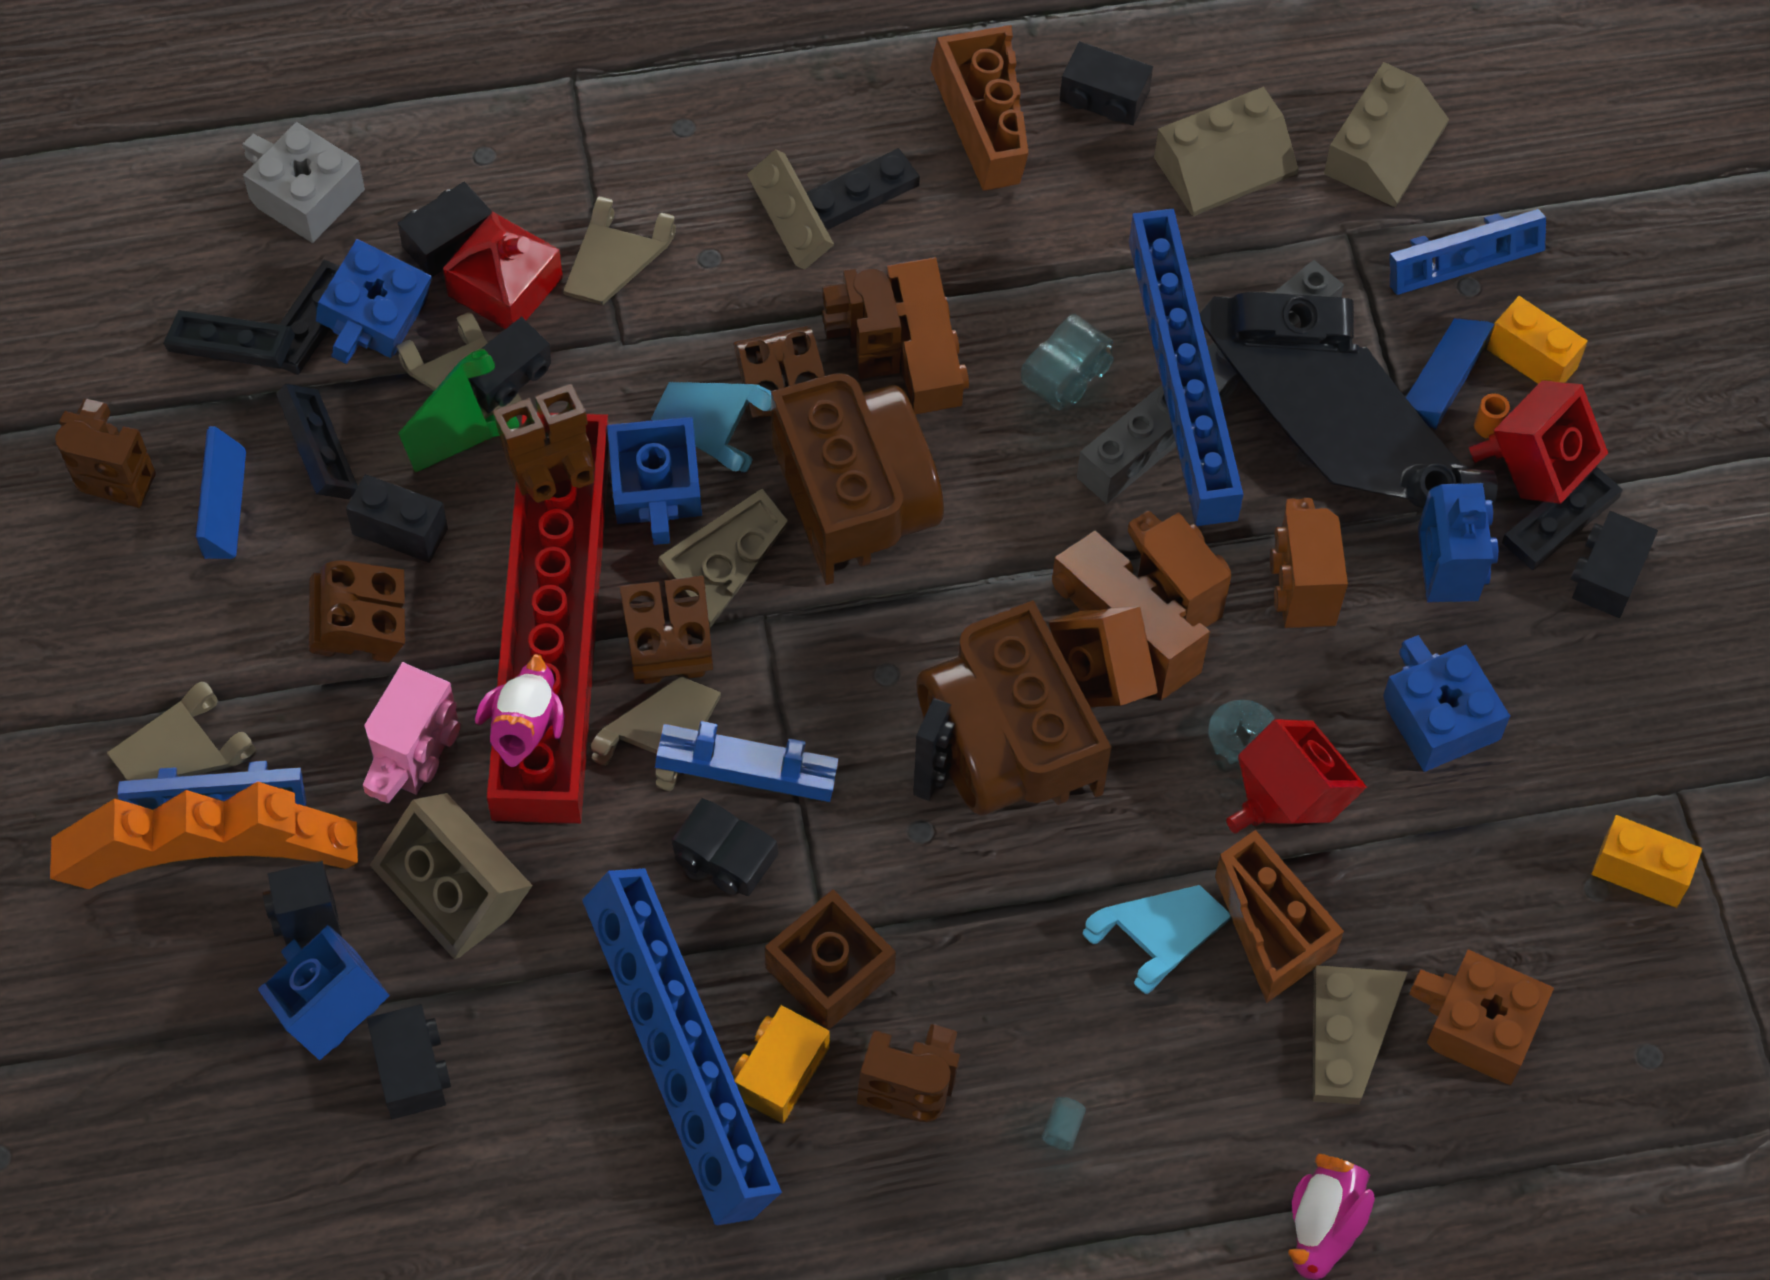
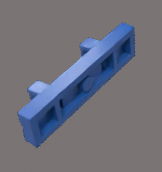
M1539 209L1506 219L1500 214H1494L1484 218L1485 225L1432 241L1426 236L1411 239V247L1390 253V287L1396 295L1545 251L1546 216ZM1434 257H1435V265H1434V263L1432 262V258H1434Z
M700 721L699 730L667 724L663 725L655 768L826 802L831 801L838 758L804 752L805 741L789 738L787 747L784 748L716 734L718 725Z
M267 761L249 762L248 772L182 777L177 776L176 767L161 768L158 771V777L155 779L119 781L118 785L119 800L152 810L185 790L226 801L257 781L294 792L295 803L306 806L307 801L301 768L268 770Z

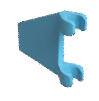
M669 382L651 420L693 417L695 446L716 458L730 470L747 472L752 463V457L728 445L749 402L762 411H771V391L757 384Z
M1197 885L1105 907L1087 919L1085 923L1086 928L1082 934L1090 943L1097 944L1116 924L1153 958L1139 968L1138 977L1134 982L1141 992L1148 994L1171 970L1231 919V915L1204 888Z

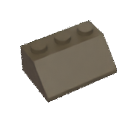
M1383 62L1332 141L1324 174L1396 208L1446 128L1449 118L1420 78Z
M1264 86L1158 129L1154 159L1192 217L1298 174V165L1284 115Z
M448 793L413 799L370 864V867L454 959L460 958L510 919L533 886Z

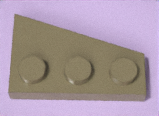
M760 489L660 555L658 564L671 580L704 576L710 629L785 530L788 520L765 491ZM690 590L681 591L684 597L698 596Z
M1316 965L1314 970L1313 1102L1360 1104L1408 972Z

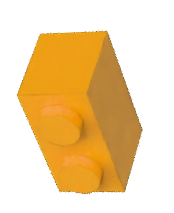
M1518 296L1495 322L1486 350L1538 384L1541 381L1565 383L1578 369L1588 341Z
M1616 815L1604 838L1591 875L1677 908L1690 886L1703 848Z
M781 1005L773 1018L766 1016L755 1035V1041L758 1042L750 1056L743 1054L733 1069L732 1075L745 1104L784 1124L830 1048V1031Z

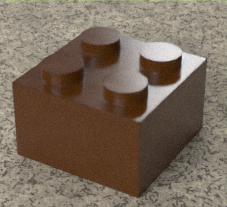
M834 889L765 946V968L827 1030L831 1029L895 973L896 951Z

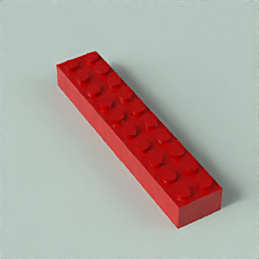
M586 414L588 422L585 425L586 434L590 442L595 467L593 471V484L577 488L572 486L569 479L555 484L556 493L552 498L537 503L530 494L522 496L516 482L497 687L517 677L521 669L528 664L534 654L541 655L544 663L550 667L555 680L553 692L559 697L563 706L564 726L561 737L555 739L553 726H550L531 754L514 767L507 765L499 753L491 746L487 802L491 821L581 824L610 457L607 430L609 421L606 414ZM522 415L521 426L527 419L524 415Z

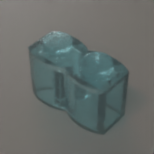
M1074 313L1054 331L1049 340L1040 345L1021 367V383L1058 410L1064 408L1069 402L1075 404L1084 395L1087 389V382L1096 375L1098 377L1103 376L1112 365L1114 360L1112 356L1113 340Z

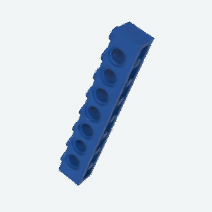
M1174 209L1133 213L1129 246L1194 523L1196 526L1238 521L1243 490Z
M646 869L608 871L583 898L582 902L715 1226L753 1220L782 1191Z

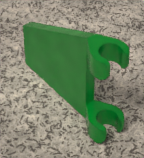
M485 349L473 351L459 361L398 433L415 473L492 437L499 436L494 415L492 414L487 419L484 418L468 381V378L481 376L494 370V361ZM517 416L511 418L506 423L509 429L519 427Z

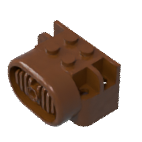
M838 373L771 391L772 447L825 585L834 583V564L856 558L860 567L870 565L871 553L894 546L902 536L936 527L942 522L944 517V501L938 472L912 405L900 387L891 385L863 393L856 379L849 375Z
M1034 600L967 626L960 635L958 657L919 673L916 681V690L923 718H925L933 698L951 704L947 721L955 725L949 744H952V753L948 763L952 764L949 774L961 798L975 814L987 815L1022 800L1040 803L1053 799L1056 804L1060 805L1068 801L1070 791L1085 785H1089L1095 798L1103 795L1111 746Z

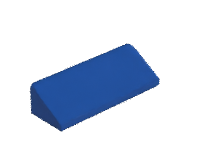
M1456 318L1452 321L1406 397L1428 426L1437 429L1489 343L1494 327L1493 323Z
M209 426L206 433L196 538L202 556L205 559H233L237 555L246 450L240 443L215 426Z

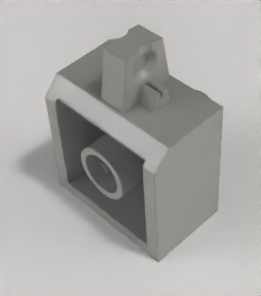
M295 122L274 144L255 134H252L243 143L245 157L253 163L243 174L249 199L259 210L311 243L365 190L359 160L298 122Z

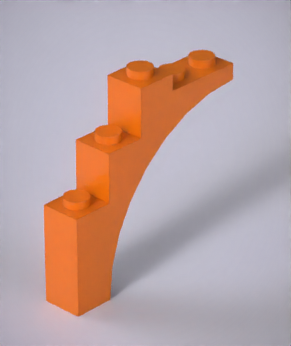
M258 781L226 801L185 790L154 810L114 798L51 837L50 879L91 889L114 877L142 868L175 861L231 856L281 857L312 862L323 861V864L348 869L358 863L357 822L295 803L294 792Z

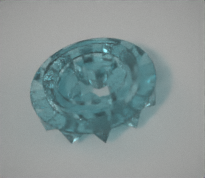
M1250 700L1230 701L1220 706L1212 715L1209 722L1208 739L1211 740L1214 746L1215 754L1220 753L1227 758L1230 765L1235 762L1239 763L1238 755L1247 747L1244 746V743H1241L1239 736H1232L1236 734L1239 721L1241 720L1242 726L1245 727L1247 733H1254L1250 735L1249 745L1275 717L1267 708L1257 702Z

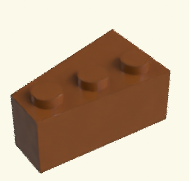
M936 257L888 265L887 276L891 283L901 324L900 367L909 401L915 415L962 406L963 389L969 388L968 372L965 364H959L957 355L959 354L958 337L955 329L952 330L948 301L946 296H944Z
M1256 830L1220 854L1215 879L1266 1003H1268L1314 970L1316 965H1321L1336 954L1344 931Z

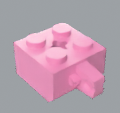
M402 662L364 725L373 756V761L363 783L365 794L382 802L389 803L400 788L417 795L423 783H429L434 778L439 766L440 754L445 746H452L461 726L458 721L456 702H454L450 682Z

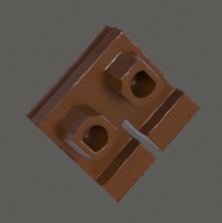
M856 269L843 270V283L822 286L825 308L822 311V319L826 338L848 336L850 347H856V367L859 379L900 373L901 324L888 276L883 271L877 269L863 270L859 274H857Z
M800 327L733 343L742 384H757L770 391L784 388L782 375L786 387L825 376L815 337L810 327ZM751 402L746 407L748 421L771 416L770 410L762 411Z
M572 384L535 396L538 414L530 398L493 410L503 451L522 496L530 494L537 503L552 498L556 493L555 484L569 479L572 486L577 488L593 484L594 482L593 471L595 467L585 427L588 424L587 415ZM558 401L568 402V405L562 412L550 415L548 411L550 405ZM524 415L527 417L525 423L518 428L509 429L506 424L515 416Z
M86 398L83 400L77 414L64 411L59 421L61 427L56 432L55 441L65 466L71 475L74 486L85 494L140 508L156 475L149 454L146 453L147 449L140 431L123 426L119 433L115 426L106 423L111 412L108 405L103 402Z
M337 560L324 564L320 569V573L314 572L309 578V651L313 654L331 657L336 652L351 655L355 650L372 653V660L389 663L405 644V609L402 608L405 604L404 570Z
M704 576L664 580L670 622L668 624H665L659 581L620 586L622 611L634 680L641 679L644 684L658 683L665 676L682 674L690 679L703 677L706 671L713 670ZM684 590L693 591L698 595L674 599L676 594ZM639 596H648L654 600L653 602L630 604L633 599Z
M930 1024L925 1044L915 1041L910 1054L890 1048L892 1035L873 1030L860 1072L857 1104L919 1122H930L937 1119L945 1108L947 1096L951 1097L956 1081L960 1054L954 1053V1045L958 1032Z

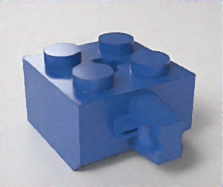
M356 239L318 302L316 321L333 329V332L339 335L333 345L332 357L347 364L360 345L366 349L369 347L392 358L397 352V345L403 342L427 301L432 276Z
M693 417L607 425L617 524L651 522L653 545L669 544L668 520L702 516Z
M1483 483L1441 484L1429 490L1418 525L1427 602L1479 601L1484 585H1489L1491 564L1497 563L1499 550L1497 538L1490 537L1489 526L1493 522V505L1491 500H1485Z
M1419 635L1403 641L1399 655L1405 667L1402 668L1401 672L1389 676L1383 697L1388 713L1422 770L1426 772L1501 740L1510 715L1467 644L1439 656L1438 653L1431 654Z
M328 925L303 949L299 942L293 939L281 950L287 963L258 988L286 1031L319 1060L340 1045L353 1029L366 1017L372 1015L379 1005L390 996L356 950Z

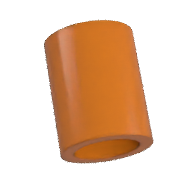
M1492 393L1484 396L1481 400L1474 421V428L1480 436L1489 438L1488 435L1494 434L1493 430L1508 416L1510 404L1504 396Z

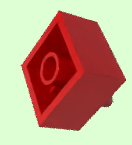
M492 212L443 267L448 296L504 329L508 328L521 316L527 320L563 278L560 249L495 212Z
M1541 381L1493 430L1494 434L1488 435L1489 440L1469 447L1474 463L1492 456H1496L1497 459L1505 458L1520 499L1561 504L1608 454L1583 385Z
M1274 719L1238 755L1247 801L1242 804L1241 810L1226 818V823L1235 834L1251 824L1258 826L1261 823H1331L1367 786L1313 720Z

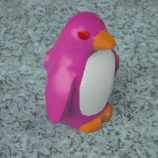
M538 654L533 655L517 677L486 693L479 704L475 717V724L477 725L483 724L492 717L490 742L505 763L511 767L517 766L525 757L531 754L550 726H553L555 739L561 737L564 726L563 706L559 697L553 692L555 682L550 667L544 663L541 655Z
M1318 1154L1316 1156L1317 1168L1313 1176L1307 1174L1300 1180L1292 1199L1297 1247L1296 1249H1290L1288 1254L1292 1258L1293 1266L1300 1276L1314 1280L1325 1277L1333 1265L1352 1247L1356 1238L1359 1237L1368 1223L1375 1200L1374 1192L1370 1189L1366 1190L1367 1182L1370 1178L1367 1170L1346 1160L1333 1156L1330 1157L1325 1154Z

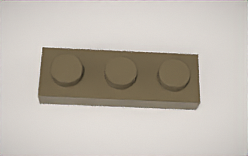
M775 149L753 168L747 176L794 264L805 270L834 246V243L785 153Z

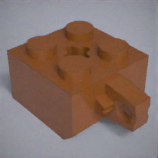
M1292 498L1286 500L1282 527L1275 528V548L1270 549L1271 574H1278L1279 586H1275L1274 589L1276 612H1283L1284 628L1336 626L1348 585L1339 517L1327 508L1315 509L1312 498Z
M1147 511L1130 521L1127 532L1141 554L1138 577L1147 575L1155 582L1160 598L1166 604L1173 600L1179 603L1186 610V615L1183 618L1191 626L1194 627L1201 623L1208 627L1221 619L1232 575L1225 559L1218 554L1214 555L1205 544L1204 537L1199 528L1193 523L1189 524L1179 512L1163 522L1151 511Z
M1140 606L1078 611L1049 621L1052 636L1090 707L1121 706L1158 693Z
M1467 950L1456 976L1445 973L1443 977L1420 969L1409 995L1430 1006L1428 1011L1438 1016L1427 1041V1044L1435 1052L1511 1086L1523 1063L1554 987L1471 950ZM1485 1015L1492 1017L1494 1020L1487 1018Z

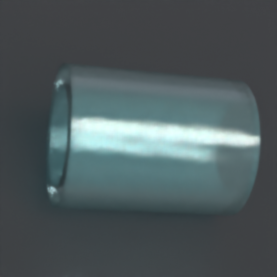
M1057 1097L1046 1123L1042 1140L1050 1146L1061 1150L1073 1149L1086 1112L1085 1106L1070 1098Z

